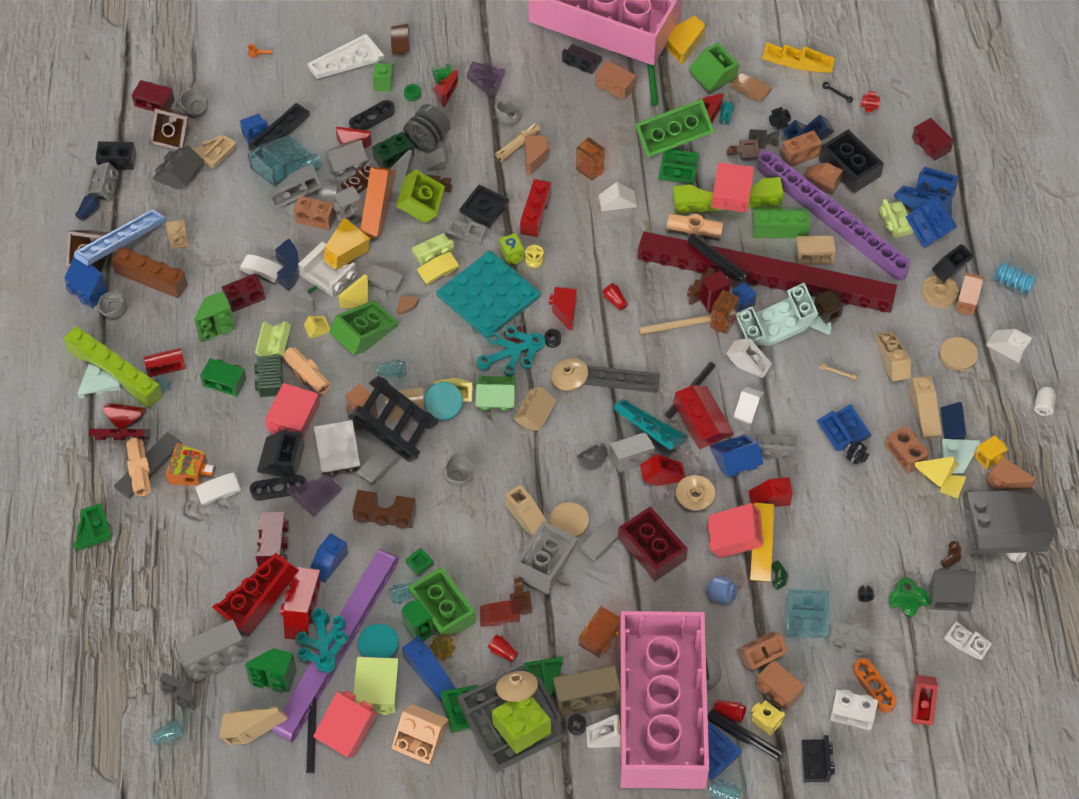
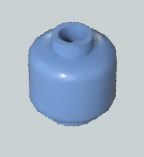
M715 576L711 582L707 583L706 594H709V599L712 602L729 604L736 598L737 585L734 584L731 578Z

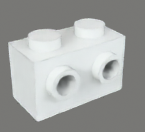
M837 690L830 721L871 730L878 699H874L869 695L853 694L849 690Z

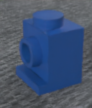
M259 113L240 120L241 131L248 144L269 127L266 119H262Z
M742 282L733 289L732 300L729 302V305L737 312L752 306L754 307L757 293L745 282Z

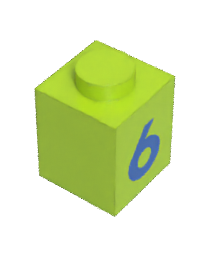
M517 233L499 238V249L506 264L511 265L524 261V248Z

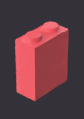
M718 162L711 208L748 212L754 167Z
M283 383L265 418L267 430L273 434L282 430L300 432L304 439L320 405L319 394Z
M753 503L709 515V523L707 524L710 533L709 548L719 558L764 546L761 512Z
M345 690V692H336L313 737L349 758L355 757L378 712L373 710L374 706L366 701H358L355 699V694Z

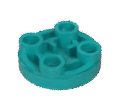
M438 382L427 390L424 404L427 412L431 413L435 419L446 421L453 419L459 414L463 407V398L460 390L452 383Z
M373 624L366 627L358 638L359 654L362 657L393 658L399 649L397 633L393 628L385 624Z

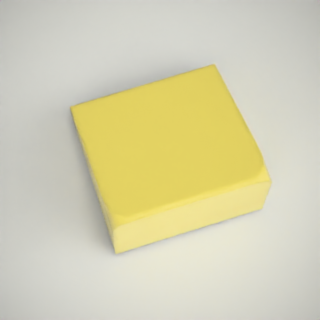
M308 316L304 323L309 338H315L330 331L325 316Z
M951 475L939 492L958 499L966 477Z

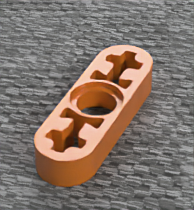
M858 659L853 668V673L869 696L878 699L877 708L881 712L889 713L893 711L896 705V697L868 659ZM860 666L867 668L866 673L863 670L859 671ZM872 681L878 682L880 689H871L869 683ZM883 698L885 701L890 700L889 706L888 704H882Z

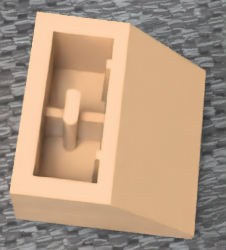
M410 704L402 712L391 749L430 765L444 738L449 719Z

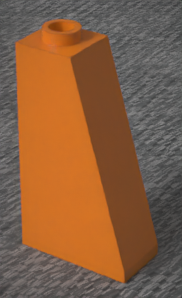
M382 167L370 168L360 228L369 238L375 239L376 236L382 235L396 170Z

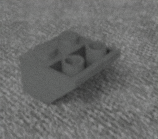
M189 145L183 148L179 147L165 155V161L155 169L156 173L152 179L175 189L184 187L201 165L203 159Z
M946 568L934 570L928 587L929 610L971 611L974 603L976 571H969L967 569L948 570Z

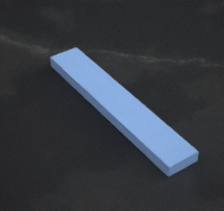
M152 209L75 251L74 257L88 266L164 224L166 217Z

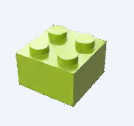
M415 169L404 177L396 207L427 223L438 214L445 186Z
M532 696L519 702L508 701L492 710L494 727L516 754L551 734V719Z

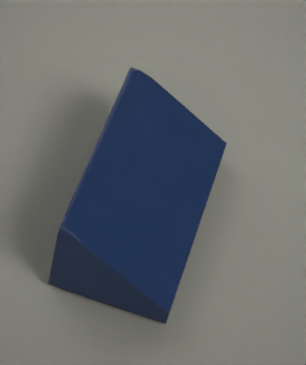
M962 402L941 407L944 439L965 440L966 428Z

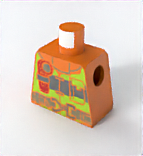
M176 443L166 471V478L168 484L200 485L203 475L214 476L216 466L207 464L208 461L204 452Z

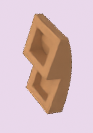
M741 73L731 83L733 90L746 92L748 98L763 101L772 91L771 87L765 83Z

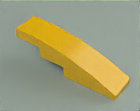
M768 42L764 45L761 59L778 65L824 73H832L835 58L805 46L801 50L787 44L781 48Z
M754 503L761 512L764 546L751 550L750 581L770 582L774 504Z

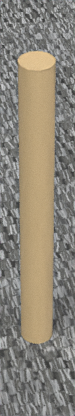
M712 314L639 327V334L643 335L713 322Z

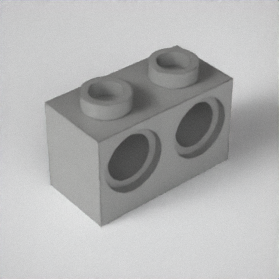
M353 186L333 194L334 202L332 204L336 211L334 217L338 224L344 218L354 225L362 222V201Z

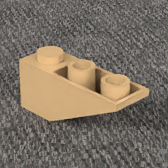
M887 331L882 334H876L875 338L891 380L910 379L911 358L894 332Z
M521 484L505 494V507L531 537H533L542 522L548 523L533 498Z
M278 707L225 713L222 717L219 737L229 745L248 744L288 720V716Z

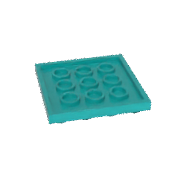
M489 250L437 290L436 296L488 340L490 333H497L541 297V292Z

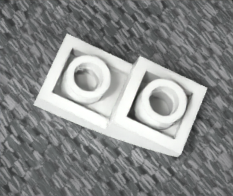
M247 254L239 269L249 275L259 274L274 283L277 278V272L283 266L271 260Z
M234 472L195 487L200 502L204 506L221 497L226 499L242 490Z
M957 621L952 623L943 637L944 640L954 647L979 660L983 659L992 645L976 631L971 633Z

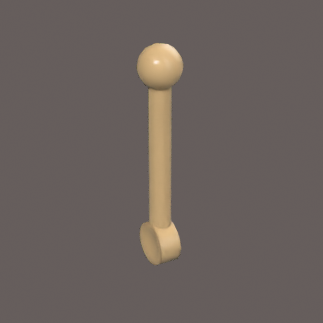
M821 363L819 366L821 370H829L851 378L852 381L858 379L857 374H849L827 366L825 363Z

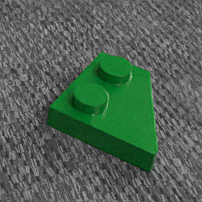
M101 503L81 509L80 523L77 527V538L73 545L75 551L113 539Z
M563 656L525 662V670L542 680L552 698L553 678H557L560 674Z
M479 685L445 690L440 693L446 717L449 719L448 723L451 733L470 730L460 710L457 697Z

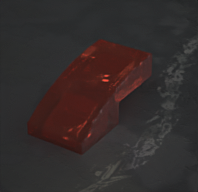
M519 600L500 601L480 606L481 627L501 626V623L520 622Z

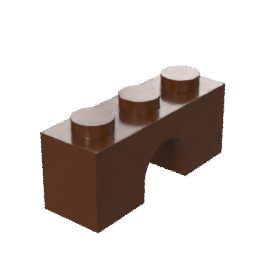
M357 490L352 510L353 518L361 523L372 522L381 526L392 525L401 529L412 528L417 508L416 498L396 495L392 506L382 508L378 506L376 492Z

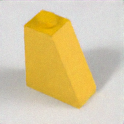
M694 15L676 25L671 32L665 47L681 65L686 62L705 36L706 27L704 22Z
M344 218L325 246L324 261L337 270L368 252L370 238Z

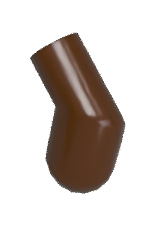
M951 541L949 543L948 557L940 561L943 568L947 569L961 560L962 549L958 541Z

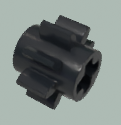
M782 107L771 110L772 114L769 116V122L772 127H777L780 130L789 125L788 122L791 121V115L787 109L783 110Z
M856 440L854 444L850 442L844 449L847 453L845 458L856 465L859 462L863 463L870 455L866 452L868 447Z

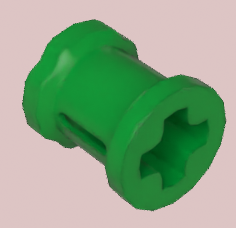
M450 64L437 69L432 68L435 82L439 83L440 80L445 79L452 73Z

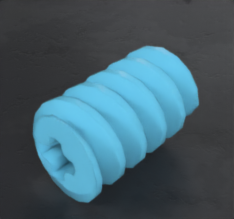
M1007 261L1004 265L1001 263L994 276V281H997L999 278L1000 284H1004L1007 281V287H1011L1014 284L1013 289L1015 291L1021 287L1020 293L1024 294L1027 291L1028 296L1035 284L1037 274H1034L1032 277H1029L1030 271L1022 274V267L1016 271V264L1010 268L1009 261Z

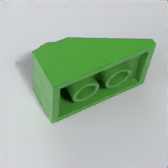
M373 300L336 315L329 332L355 356L376 344L395 329L399 322Z

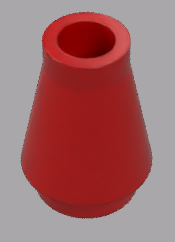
M611 283L602 291L604 298L617 307L619 311L624 310L628 306L618 285Z
M497 634L487 647L491 650V653L511 663L519 654L503 636L500 637Z
M719 699L714 706V710L734 722H742L747 709L746 706L742 705V702L722 701Z

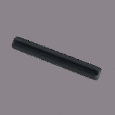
M691 234L688 237L689 244L739 283L745 281L746 273L696 234Z
M712 709L707 716L708 721L772 760L778 761L781 758L782 750L718 711Z

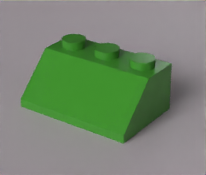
M752 207L753 238H797V236H809V210L806 207Z
M442 567L408 586V590L415 600L419 599L431 615L433 624L441 635L460 633L476 623L474 609Z

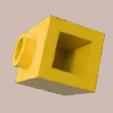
M994 435L977 446L974 457L988 470L997 464L1002 457H1005L1008 448L1002 440H999Z

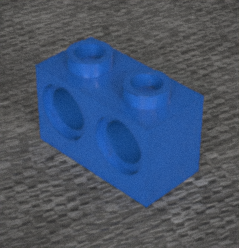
M924 166L919 174L916 188L952 196L953 198L959 176Z

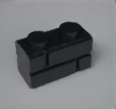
M960 244L946 254L932 268V271L939 279L945 282L963 269L973 258V254L964 245Z

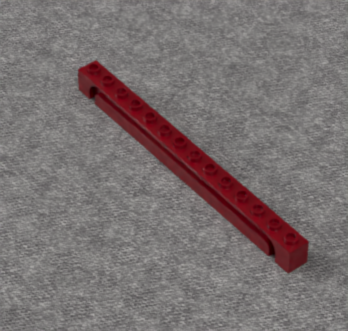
M643 231L638 247L639 260L705 274L708 267L715 269V273L722 271L729 279L737 281L689 244L688 240ZM710 245L747 274L743 282L785 291L805 283L810 296L813 297L831 290L843 304H851L880 312L891 313L897 289L896 284Z

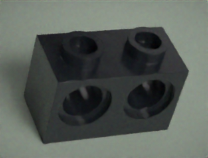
M98 141L95 157L97 165L109 162L116 170H134L136 160L134 142Z

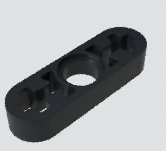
M384 100L352 117L349 120V127L365 131L395 114L394 103L390 100ZM369 115L377 116L375 119L367 118Z
M302 475L259 480L250 485L251 497L256 501L301 495L307 490V482ZM297 482H300V487H296ZM277 484L284 486L281 491H275L273 487ZM258 488H261V493H257Z

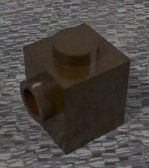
M831 290L816 296L814 305L818 312L817 316H820L825 324L842 316L843 305Z

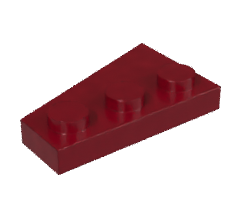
M89 429V436H94V440H106V436L114 437V440H126V437H137L145 441V437H150L151 429Z

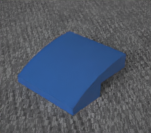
M939 196L934 197L925 205L918 207L906 216L907 221L924 248L957 228L956 223Z
M851 404L836 413L832 411L817 420L837 452L844 450L850 442L854 444L855 440L862 442L871 437V433Z
M710 723L708 725V777L714 780L743 752L714 724Z

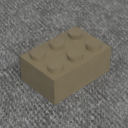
M602 666L597 670H582L577 674H561L557 678H553V697L561 717L620 705L621 688L615 666Z

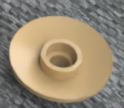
M568 358L560 361L551 373V380L554 386L563 391L578 389L588 378L587 365L577 358Z
M691 475L678 483L676 497L678 502L686 509L699 511L708 508L713 503L715 488L707 478Z
M525 671L508 673L501 677L496 685L498 696L510 702L526 700L533 696L538 689L536 677Z

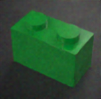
M209 358L200 378L203 387L238 397L246 381L245 370L239 365H231L220 359Z
M417 599L414 602L410 601L405 604L401 612L405 627L415 639L420 636L425 641L433 636L435 630L432 617L420 600Z

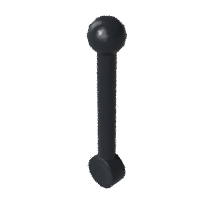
M828 82L823 83V89H829L839 96L845 98L848 103L853 102L852 96H846L840 91L829 86L830 84Z

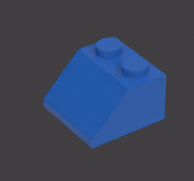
M74 257L64 277L65 287L70 294H75L82 304H87L93 309L98 304L100 297L108 292L103 274L91 264L87 266Z
M746 434L710 445V450L721 472L727 476H737L741 471L755 470L759 465L763 464L759 443Z

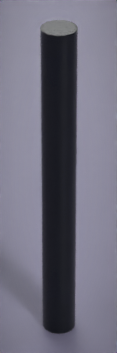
M709 362L689 386L700 385L715 368V364ZM673 404L665 413L667 418L671 419L678 411L676 406Z
M314 697L312 702L313 707L309 706L311 710L308 713L306 773H315L316 738L313 735L316 732V697Z

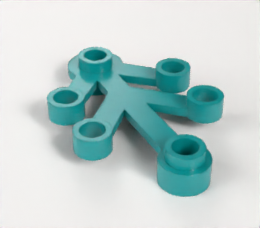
M507 326L505 335L508 338H517L524 341L517 344L500 338L498 333L492 332L488 336V342L491 345H499L507 349L490 356L480 355L477 359V367L481 371H488L492 363L511 356L509 363L504 367V374L511 377L515 374V367L521 352L529 349L527 356L521 361L522 368L528 370L532 367L536 351L541 350L545 346L544 336L537 332L528 335L517 331L515 326ZM513 330L514 333L510 334L508 333V331ZM491 337H496L497 340L493 341ZM533 339H538L539 342L535 343ZM485 359V360H487L488 362H487V363H483L481 360ZM528 361L530 362V364L525 365L524 362ZM511 368L513 371L508 372L506 369Z
M319 608L312 613V621L317 626L318 640L309 637L306 632L302 631L296 635V641L301 646L307 645L320 650L321 656L313 654L308 647L300 648L297 654L302 661L308 660L316 663L319 671L330 673L337 665L335 656L343 644L347 643L349 637L344 631H340L346 626V620L340 615L332 620L334 626L327 635L325 625L329 623L330 616L324 609ZM335 639V640H336V643L333 645V647H332V648L330 649V651H329V646L331 645V643H332L333 640Z

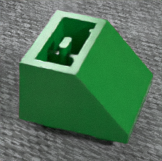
M272 648L246 662L245 665L249 681L253 686L258 688L268 687L280 693L283 691L290 692L297 672L293 653Z

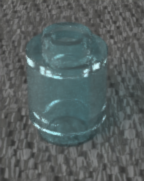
M717 779V782L712 781L709 789V794H712L711 799H739L741 788H738L736 784Z

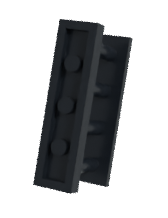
M376 376L368 383L374 387V390L363 407L357 406L351 410L348 417L406 461L410 462L420 454L415 445L424 430L436 426L438 421L431 413L425 412L391 386L385 378ZM380 393H382L389 399V402L379 418H375L370 414V409ZM395 405H397L405 412L394 430H391L385 425V421ZM412 416L420 424L409 442L401 437L400 433Z

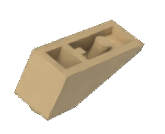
M932 377L912 378L909 392L922 439L941 437L937 397Z

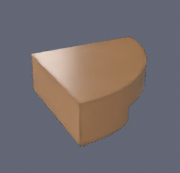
M400 295L397 314H405L407 311L416 308L419 298Z

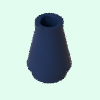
M90 193L84 196L75 216L84 221L99 208L100 200Z

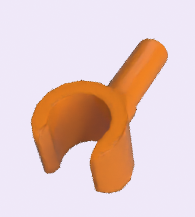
M254 44L247 46L249 50L247 53L251 58L257 57L258 54H272V50L257 49Z

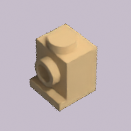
M184 219L166 222L171 250L189 247Z

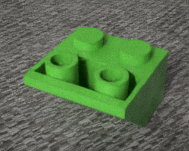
M717 42L703 50L691 65L689 71L710 93L738 77L739 64Z
M223 291L204 298L194 318L200 342L211 340L216 336L229 333L235 329L231 307Z

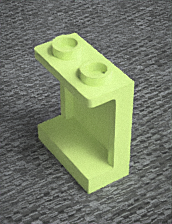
M357 657L353 693L356 695L355 699L372 704L374 706L373 710L380 714L388 715L395 713L397 678L400 668L398 658Z

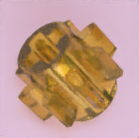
M441 634L436 638L433 637L432 645H429V648L433 651L436 658L439 656L442 661L449 656L452 657L453 649H456V646L452 644L453 639L450 636L446 638Z

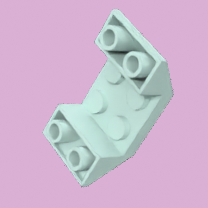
M805 283L787 290L790 298L757 313L753 306L736 313L745 338H750L756 346H772L805 331L818 315Z

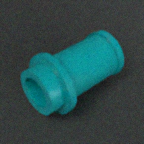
M726 101L720 107L722 111L719 122L723 124L725 120L724 125H729L734 106L733 103Z

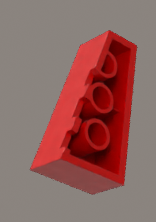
M275 553L259 566L252 576L246 577L239 587L225 595L226 598L220 603L214 604L212 608L228 621L233 619L236 627L250 636L298 573L299 569Z

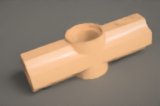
M670 213L667 229L686 232L689 236L696 234L698 237L703 235L721 238L724 222L706 220L699 214L683 216Z
M295 347L287 349L284 356H282L283 360L294 370L298 380L303 384L306 383L319 395L327 393L331 384L319 372L317 365L311 359L307 360Z
M131 438L126 442L129 458L127 460L129 475L132 478L134 495L143 497L151 493L148 458L145 454L143 439Z

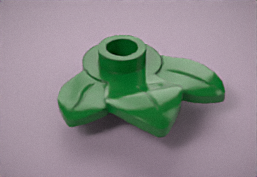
M905 577L897 582L896 589L890 593L889 605L890 608L900 606L903 612L911 618L916 614L919 605H929V597L924 589L916 586L914 580ZM904 584H908L910 586V590H905Z

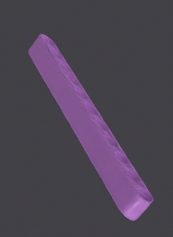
M767 150L760 152L757 169L766 178L780 177L785 193L803 207H806L809 212L894 279L903 280L907 277L910 261L907 257L774 153Z
M382 549L376 552L340 613V616L346 620V626L340 631H344L349 639L335 656L336 668L330 673H324L317 669L316 663H310L283 709V712L288 716V720L274 727V734L291 742L296 739L308 718V713L311 710L309 706L313 707L314 697L317 698V701L319 700L398 564V556ZM335 639L333 640V642H332L331 645L329 646V651H330V649L333 647V645L336 643V640H335Z

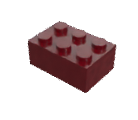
M651 506L619 527L618 539L654 581L687 560L688 548Z

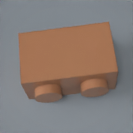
M606 61L596 73L595 85L602 90L608 91L615 97L625 100L636 87V75Z
M775 660L757 676L756 680L758 690L763 694H767L772 698L776 706L786 711L803 696L805 689L801 682Z

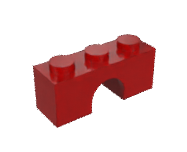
M538 179L533 180L520 220V234L538 238L542 227L544 209L548 208L551 198V182Z

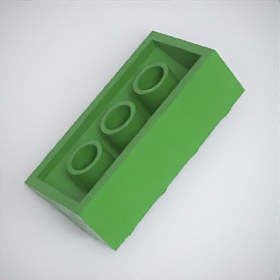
M703 99L635 124L647 158L714 133Z

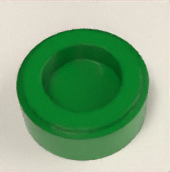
M416 84L407 85L404 88L405 99L408 101L419 100L421 88Z

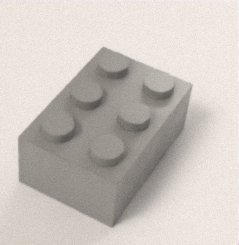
M233 619L175 645L180 662L190 683L201 681L207 675L221 672L225 667L231 664H238L247 658L243 639Z

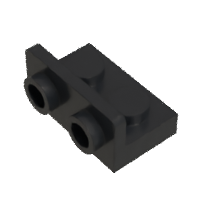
M571 44L568 50L563 49L562 62L583 72L593 74L602 62V56Z
M824 735L823 739L802 740L801 751L804 782H830L831 775L835 774V764L830 759V755H833V743L829 742V736Z

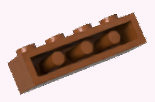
M119 248L111 260L116 274L179 299L188 286L185 272L181 269L170 267L164 262L155 261L147 255H140L132 249Z

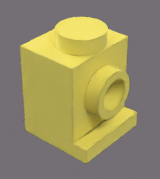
M766 700L762 704L758 702L751 710L753 713L751 722L769 736L784 722L785 713L777 710Z

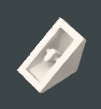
M618 182L599 194L601 211L637 207L634 191Z
M746 387L741 392L733 418L751 425L765 393Z
M616 714L586 727L587 747H620L619 715Z

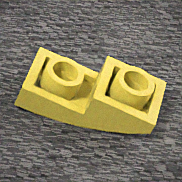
M447 252L422 265L417 271L424 282L430 285L441 276H448L460 266L452 253Z

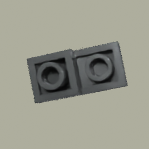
M163 672L159 679L162 689L169 694H174L176 703L181 708L195 710L194 698L187 688L178 680Z

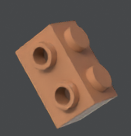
M358 384L345 395L348 415L357 406L363 407L371 394L361 384ZM375 401L370 409V414L378 418Z

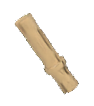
M533 123L525 131H520L516 138L495 153L496 158L503 162L525 144V136H536L540 133V126L537 123Z

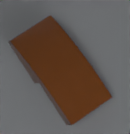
M408 24L391 26L392 54L401 55L410 52Z
M368 163L356 169L355 175L341 181V187L345 190L353 186L359 194L367 188L370 168L374 166Z
M708 267L706 274L703 273L700 280L696 279L694 285L689 286L687 296L690 297V305L700 300L702 278L714 274V268Z

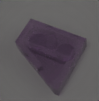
M472 61L467 72V79L490 97L495 98L504 78L505 69Z
M327 475L315 481L304 482L302 485L290 486L287 492L315 517L341 492L342 488Z

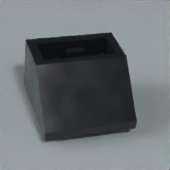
M282 430L266 437L257 472L279 476L296 475L304 448L302 433Z

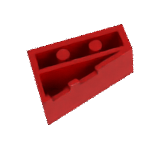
M296 567L299 571L289 583L290 589H286L285 592L286 602L282 603L280 615L284 619L285 639L296 640V635L302 631L306 632L310 637L309 624L313 623L311 614L313 607H316L321 584L320 570Z

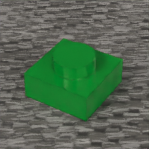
M422 548L405 559L406 564L418 576L434 565V561Z

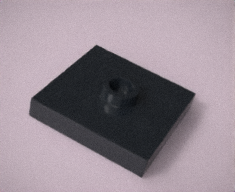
M479 184L459 210L460 213L491 227L508 206L509 199Z

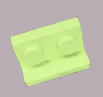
M883 199L879 212L880 216L884 217L886 229L888 232L890 231L892 238L913 234L914 231L906 219L908 214L903 203L899 201L889 204L887 199Z
M444 233L412 247V253L421 266L447 252L455 253L454 242L448 240Z
M284 321L272 326L267 322H263L255 353L258 356H284L291 324Z

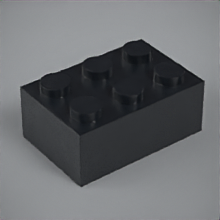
M849 129L821 146L819 160L822 163H829L842 169L841 181L853 193L882 175L884 163Z

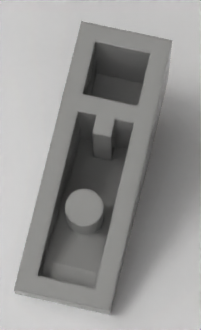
M408 150L390 168L396 170V175L389 202L397 203L403 179L410 173L413 164L412 150Z
M309 164L292 173L266 195L275 210L297 200L299 196H305L323 186L313 164Z

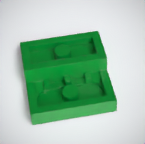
M675 149L664 151L659 180L694 185L699 153Z

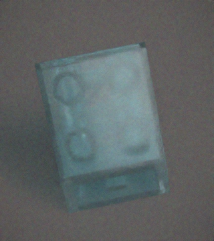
M289 135L263 143L248 154L250 168L274 187L313 157L310 151Z

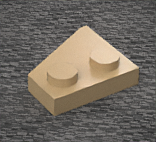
M222 134L212 140L202 142V146L196 147L193 150L203 159L204 164L215 169L237 148V143Z

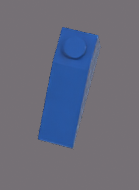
M904 185L894 193V197L912 210L922 207L934 197L939 196L952 216V196Z
M420 636L402 647L403 658L439 702H442L440 697L442 691L456 689Z

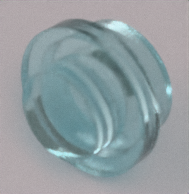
M164 375L162 377L156 376L155 382L160 385L164 392L171 389L169 386L171 382Z

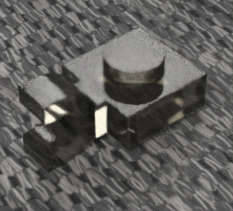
M750 129L748 140L758 139L759 148L766 149V145L779 146V132H772L767 135V130Z

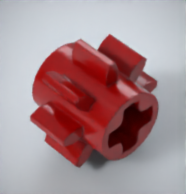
M868 91V95L863 94L861 107L865 108V112L873 113L874 109L878 110L880 97L876 96L877 92Z

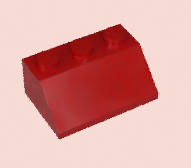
M691 385L675 392L673 403L699 450L734 435L707 386Z

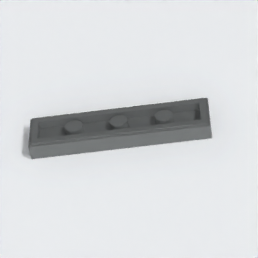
M587 365L589 374L583 385L658 393L660 373Z
M168 432L146 453L150 468L149 479L172 457L176 443L182 444L180 440ZM128 471L114 487L130 499L134 492L132 478H130Z

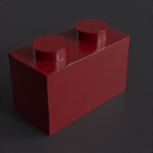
M143 80L139 81L132 93L134 107L152 112L156 108L161 107L170 109L175 101L172 88Z
M932 118L914 127L913 141L934 161L951 152L954 140Z

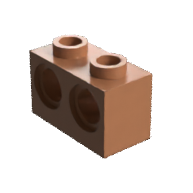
M811 131L783 141L780 156L785 163L793 167L819 157L822 142L815 131Z
M299 196L294 207L296 223L330 231L335 220L333 204Z
M906 425L887 435L885 447L907 474L917 469L915 462L928 460L929 451L927 447L920 443L915 432Z
M771 631L737 648L744 667L751 670L788 653L781 633Z

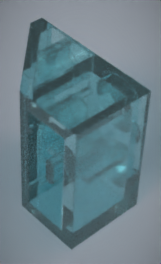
M788 588L786 597V636L827 638L829 591Z

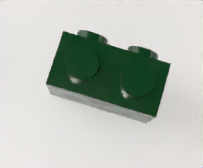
M403 131L372 147L373 158L382 168L390 169L408 150H412V155L415 157L414 145Z

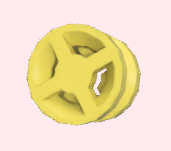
M539 245L527 247L525 251L526 264L531 268L540 267L544 262L542 247Z

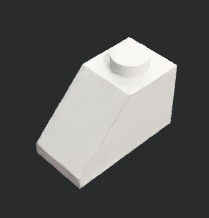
M1017 329L995 330L986 346L1020 363L1029 349L1032 337Z
M750 338L734 340L726 353L738 368L760 378H764L772 364Z

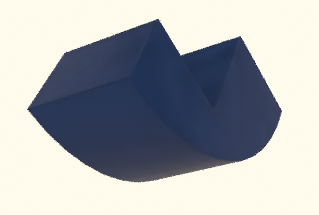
M819 114L808 125L795 119L782 131L787 140L811 131H815L819 139L822 140L832 134L834 129L828 119Z
M287 239L275 249L277 261L284 265L277 272L278 283L287 291H290L299 278V257L295 245L290 239Z

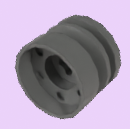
M424 104L415 113L414 117H411L404 125L403 132L417 149L430 152L450 131L451 124L440 109L430 104Z

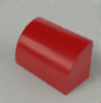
M181 348L143 356L148 377L186 369Z

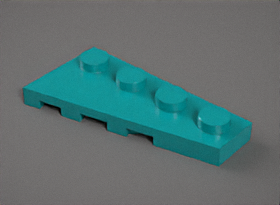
M625 399L616 402L613 408L619 415L630 420L669 450L684 444L688 438L685 434Z

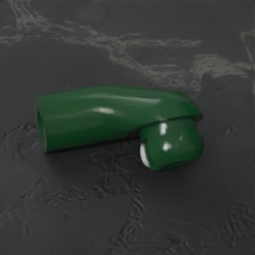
M777 560L771 565L776 573V579L772 581V584L776 589H780L787 584L788 573L780 561Z

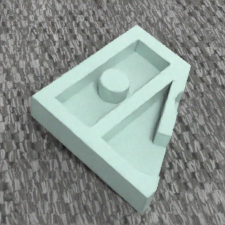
M942 439V458L954 456L958 462V467L952 475H964L977 446L980 444L979 440Z

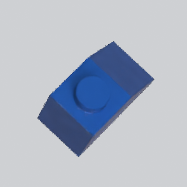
M330 533L318 547L310 569L320 570V581L326 583L348 555L347 543Z

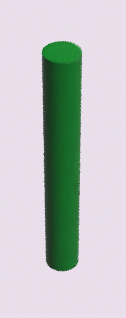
M647 63L651 105L657 106L658 96L655 67Z

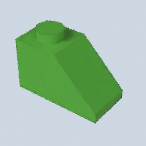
M376 62L374 64V91L392 92L394 63Z

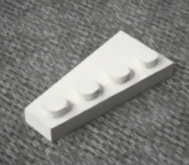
M364 34L307 63L316 79L383 61L385 57L368 35Z

